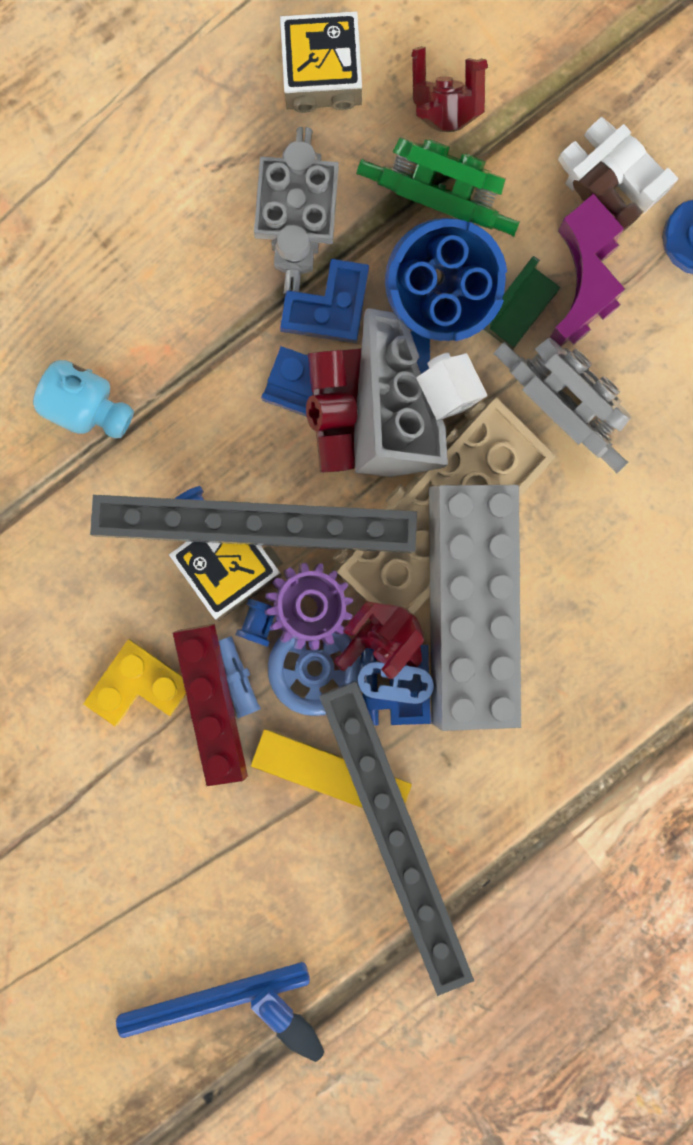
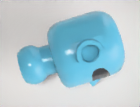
M57 360L49 365L37 385L33 398L34 409L41 417L77 434L87 433L97 425L103 428L105 434L109 437L122 438L134 415L133 409L128 404L123 402L114 403L108 400L110 395L109 381L92 373L91 369H84L67 360Z

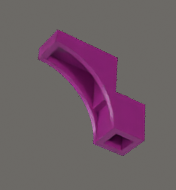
M594 194L567 215L558 230L569 247L576 271L575 296L570 311L550 335V338L561 347L568 341L575 345L592 330L588 324L599 316L602 320H605L621 305L617 300L625 290L622 284L601 262L620 246L617 240L624 228Z

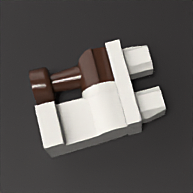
M600 117L584 135L596 149L588 155L575 141L560 154L558 161L569 175L565 184L572 191L575 190L583 201L594 194L606 209L615 216V219L624 228V232L642 214L647 212L667 194L679 178L669 168L663 170L646 152L643 145L630 135L631 131L624 124L616 130L613 125L603 117ZM617 186L632 201L630 204L626 205L616 192L615 188Z

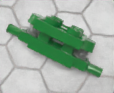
M400 137L392 151L399 156L395 157L397 160L394 161L396 163L393 164L394 167H381L364 159H361L358 165L356 175L375 181L377 185L392 190L397 195L457 219L472 222L490 230L496 229L512 237L515 236L520 221L499 214V211L493 208L492 204L480 200L483 199L494 203V201L483 196L494 200L495 198L483 192L497 196V194L502 195L506 178L484 169L486 161L465 153L461 154L459 159L448 154L449 146L437 141L425 139L423 144H418ZM405 161L416 164L417 166L411 165ZM402 164L411 166V167L415 168V170H414V169H411V168H409V167H406V166H404V165H402ZM402 168L411 170V171L414 172V174L411 173V172H408V171H406V170H404V169H402ZM437 172L456 179L452 191L446 189V186L439 183V186L433 184Z

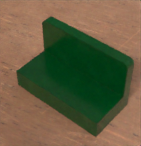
M535 256L530 259L503 294L502 300L504 301L499 312L483 329L502 344L506 342L512 350H514L561 288L536 269L540 260Z

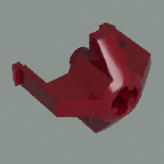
M421 46L413 49L411 57H413V102L417 106V117L437 131L455 132L461 130L485 112V70L488 68L486 59H465V85L447 76L438 77L436 82L433 83L426 81V47Z
M365 602L343 629V632L347 635H355L357 632L358 634L334 661L342 671H346L366 648H371L375 650L373 652L375 658L385 664L381 670L389 679H393L406 664L418 667L422 662L421 644L424 642V637L419 621L404 607ZM369 618L371 621L368 622V623H366V624L363 626V624H364V623L367 621V619Z

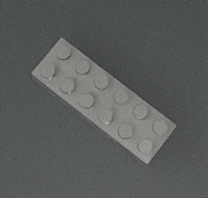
M440 485L429 487L431 678L434 686L431 694V724L442 731L521 728L519 485Z

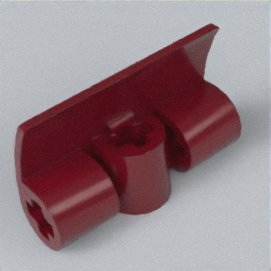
M362 348L308 353L312 396L307 400L306 415L309 426L312 430L316 431L319 466L322 473L355 469L354 427L357 420V394Z

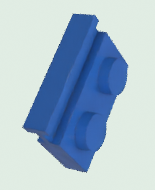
M280 346L261 399L269 404L307 417L306 404L308 398L312 396L308 355Z

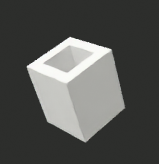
M449 353L441 354L427 363L429 369L416 377L436 420L462 413L488 396L467 353L451 357Z

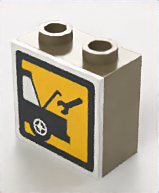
M357 12L280 16L286 109L307 113L321 107L348 110L355 105H362V76Z
M186 542L169 554L211 615L218 621L248 601V598L251 599L269 586L274 579L282 576L277 567L282 565L283 562L271 546H266L263 549L261 545Z

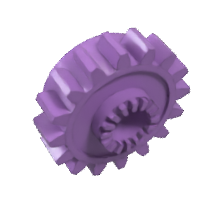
M307 563L300 564L299 574H296L291 567L284 570L287 580L274 579L272 583L278 591L277 593H267L265 597L267 600L274 602V607L265 610V615L275 616L276 621L269 628L271 631L281 628L284 632L281 635L280 641L285 643L294 638V647L298 650L303 648L306 641H308L311 650L319 649V639H322L327 646L334 643L332 633L344 634V627L341 623L343 620H351L353 616L346 612V605L353 603V598L345 597L343 592L348 587V584H338L335 581L338 574L335 570L329 574L323 573V564L320 563L314 567L313 571H309ZM304 596H310L317 602V613L312 618L307 617L301 611L300 602Z

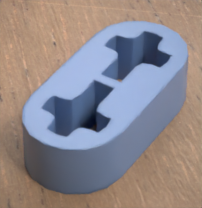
M369 663L360 670L358 675L360 690L366 696L375 699L412 704L422 703L431 696L434 688L430 674L417 667L404 666L399 674L393 678V686L380 685L378 692L370 691V684L364 683V676L371 675L373 668L382 669L385 665L384 663ZM381 670V672H380L381 676L388 678V677L384 674V672ZM413 674H419L420 681L426 683V690L419 691L417 697H411L409 689L397 687L398 679L409 681L412 680Z

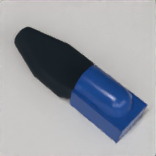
M269 986L251 1001V1009L276 1033V1036L290 1050L314 1062L322 1058L324 1049L314 1028L300 1014L293 1013V1010Z

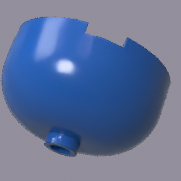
M452 218L429 220L409 230L392 250L385 272L387 298L396 316L415 333L438 341L463 340L483 330L499 312L504 301L502 297L505 290L507 266L500 247L492 236L481 227L471 222ZM436 269L441 272V280L438 283Z

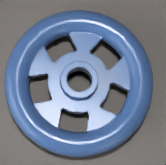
M332 633L334 643L328 646L324 643L323 650H306V642L303 648L298 650L294 647V638L282 643L280 641L281 636L279 637L269 656L268 678L275 695L286 707L303 715H326L319 697L322 694L319 690L320 687L328 684L331 679H334L339 687L353 681H357L358 684L360 656L346 671H335L333 660L330 657L333 653L343 652L352 641L347 634L339 635ZM288 651L300 655L296 661L294 671L283 668ZM318 661L321 663L323 670L319 676H311L308 673L307 667L310 662ZM296 679L310 688L305 698L298 696L290 689Z

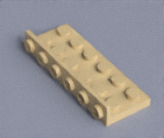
M497 397L489 398L485 401L481 400L471 406L464 414L467 420L458 430L453 427L446 433L448 465L445 468L413 473L415 477L406 487L402 484L399 485L386 499L389 506L385 510L417 511L415 553L340 549L333 557L336 564L331 570L338 572L337 575L346 581L367 602L401 606L414 614L430 597L429 487L440 485H519L520 498L557 457Z

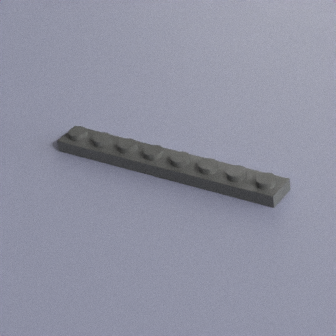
M93 494L90 535L108 538L415 553L417 511Z
M357 681L319 695L437 996L474 982Z

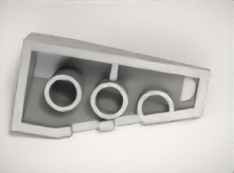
M371 308L365 311L357 394V420L354 427L355 473L394 477L445 468L448 465L446 428L442 419L436 420L416 377L421 375L417 364L419 354L411 332L394 312Z

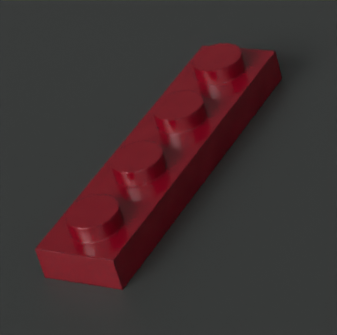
M215 623L177 630L173 632V638L206 786L242 782L248 777Z

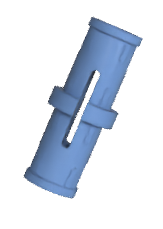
M232 636L219 640L231 700L237 718L260 710L261 707L257 702L248 676L251 674L248 668L244 669Z

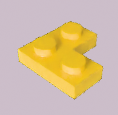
M131 639L126 641L83 703V705L114 727L118 726L139 695L168 716L173 715L186 696L182 675Z

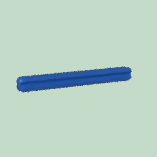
M300 962L126 1012L116 1018V1028L119 1036L126 1038L251 1002L268 986L276 994L307 986L310 982L308 968L304 962Z

